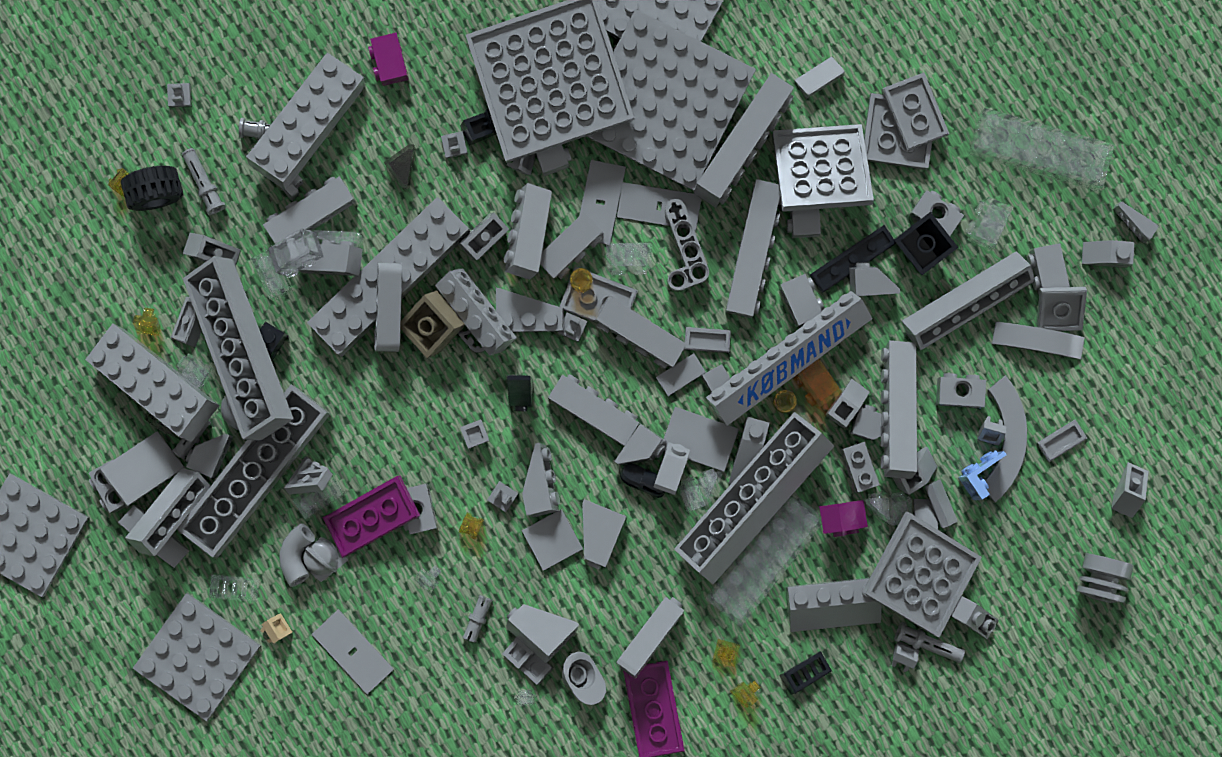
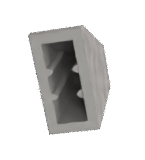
M584 499L582 503L584 559L589 560L587 565L600 570L601 566L606 567L626 516Z
M525 604L519 609L515 607L507 615L508 620L506 628L544 663H547L575 635L579 624L575 621Z

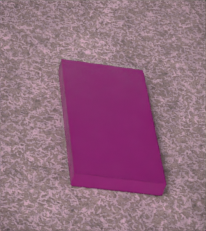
M398 475L324 516L323 519L342 558H345L418 518L420 514L401 476Z
M668 660L646 664L636 679L623 670L639 757H658L684 752Z

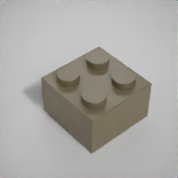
M438 291L424 295L400 322V329L426 358L439 354L465 326L451 305Z

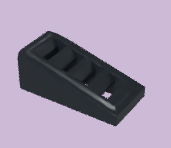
M820 651L780 674V677L790 695H793L832 672V669ZM816 659L823 670L820 673L813 663ZM808 664L815 675L813 677H811L807 668L805 667ZM800 669L806 678L805 682H803L797 672ZM791 674H793L795 680L798 683V686H796L794 681L792 680L790 676Z

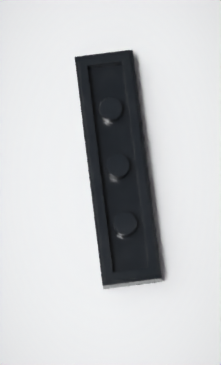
M883 225L811 273L810 276L820 291L824 293L850 275L849 268L856 267V263H868L897 243L885 225Z

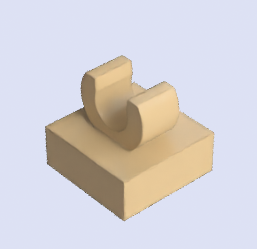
M281 613L261 624L263 627L260 631L262 633L266 631L270 637L267 640L268 643L273 642L274 644L292 633Z

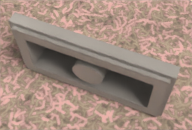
M831 56L794 81L807 99L842 77L845 71Z
M186 296L171 339L196 347L202 329L191 299Z

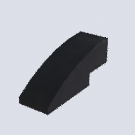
M486 109L484 113L463 120L460 125L469 146L497 134L489 109Z

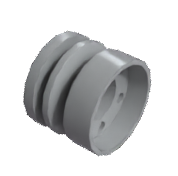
M1085 553L1082 568L1092 573L1091 577L1080 576L1079 580L1088 582L1089 586L1078 585L1076 591L1083 593L1088 598L1107 603H1125L1126 597L1116 595L1117 590L1128 592V588L1118 583L1119 579H1131L1134 565Z

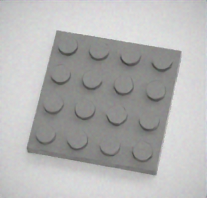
M862 124L773 131L772 137L782 212L873 205L874 198Z
M9 473L0 489V574L40 597H44L90 517L14 474Z
M905 512L862 593L932 635L940 637L982 557L913 514Z
M186 593L133 669L205 721H208L261 645L192 595Z

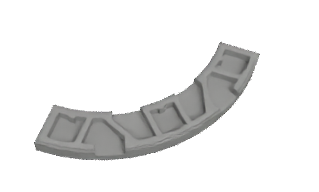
M1006 375L988 389V392L997 404L1003 425L1007 426L1002 443V451L1007 455L996 463L992 472L985 479L989 486L987 491L990 495L988 496L993 502H996L1005 494L1017 477L1023 463L1027 445V423L1024 408L1017 391Z

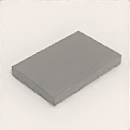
M924 72L882 88V93L906 151L949 135Z
M575 267L559 307L563 308L566 312L593 321L608 297L614 298L631 309L638 290Z
M674 407L664 436V440L667 441L664 444L666 447L664 451H666L669 442L680 444L690 450L689 460L724 472L739 429Z
M157 431L102 467L99 471L124 505L128 507L177 474L181 468L184 469V466Z

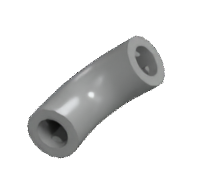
M302 523L291 530L286 536L279 552L280 568L290 587L301 584L310 576L302 562V554L315 541V536L311 529Z

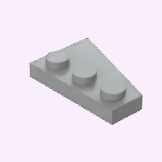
M496 287V312L512 332L564 331L563 308Z

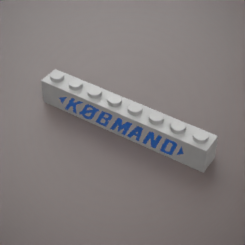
M852 291L842 295L838 301L830 307L823 309L819 315L807 321L793 334L788 335L777 346L770 348L766 354L751 362L747 368L733 375L721 387L714 389L706 399L717 417L728 426L872 320L863 300Z

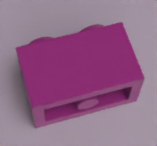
M397 33L371 38L372 46H369L368 49L371 60H376L377 67L373 68L376 81L380 80L382 85L386 86L409 80Z
M864 500L819 506L823 534L833 533V537L860 533V528L868 527Z

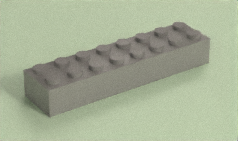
M438 197L435 198L360 271L359 276L353 277L307 323L339 356H344L376 325L378 262L402 264V299L470 233L469 228Z
M213 256L185 276L183 281L242 439L262 440L292 421L293 416L233 259Z
M292 384L284 392L293 420L262 440H247L177 528L179 532L212 558L221 555L331 414Z
M794 412L674 550L702 576L714 584L833 449L834 445L820 431Z

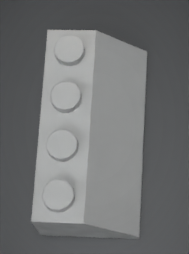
M870 578L785 586L790 632L881 623L882 604L862 593Z

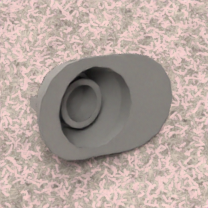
M320 537L318 541L313 542L306 548L302 562L305 568L322 582L333 572L336 573L337 569L346 563L348 559L346 557L342 558L338 548L329 540Z
M584 652L570 654L563 665L562 678L564 683L572 690L580 702L587 705L599 703L605 696L606 684L594 661Z

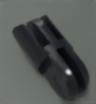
M632 463L625 465L621 469L620 478L626 485L657 498H661L665 494V491L654 488L657 477L656 473Z

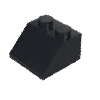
M931 212L894 238V241L921 275L925 274L959 248Z

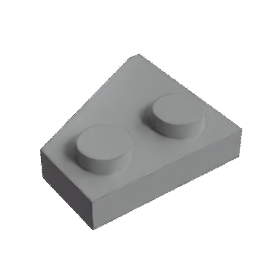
M304 457L284 489L289 495L320 492L326 488L333 474L327 467L321 466L316 461L312 462L308 457Z

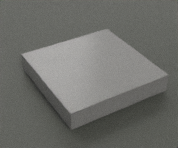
M1086 287L1040 288L1036 327L1054 331L1083 330L1087 296Z
M562 509L522 530L542 570L583 549Z

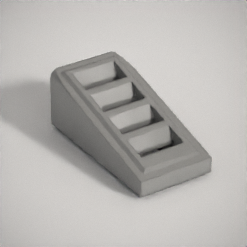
M1119 202L1113 208L1117 215L1143 243L1148 242L1159 227L1156 223L1124 202Z

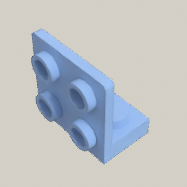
M990 451L979 458L981 463L970 464L961 470L963 475L958 478L973 500H982L990 495L987 491L989 488L988 484L982 477L978 478L977 475L1005 457L1007 454L1004 451Z

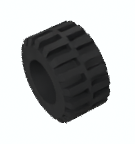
M161 165L143 168L131 172L121 179L126 205L130 210L146 211L162 208L177 202L184 196L177 169L172 166Z

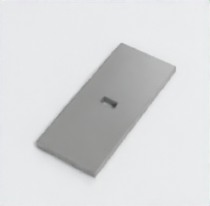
M591 160L580 215L585 212L604 233L601 235L603 240L600 243L610 245L626 167ZM596 200L605 201V204H596Z
M623 182L617 217L669 226L665 216L666 204L672 199H679L684 203L693 228L696 230L701 198L692 193ZM658 202H662L661 211L657 210ZM672 205L669 211L670 213L674 212L677 218L673 224L680 220H685L684 217L682 219L679 218L678 212L680 207L676 208L675 205ZM679 226V227H678V228L688 229L686 226Z
M339 609L312 633L314 638L366 694L394 670ZM355 647L357 651L350 656L349 652Z

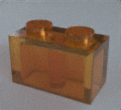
M817 359L792 378L798 388L803 387L807 395H805L808 403L812 407L816 406L817 409L842 393L820 359Z

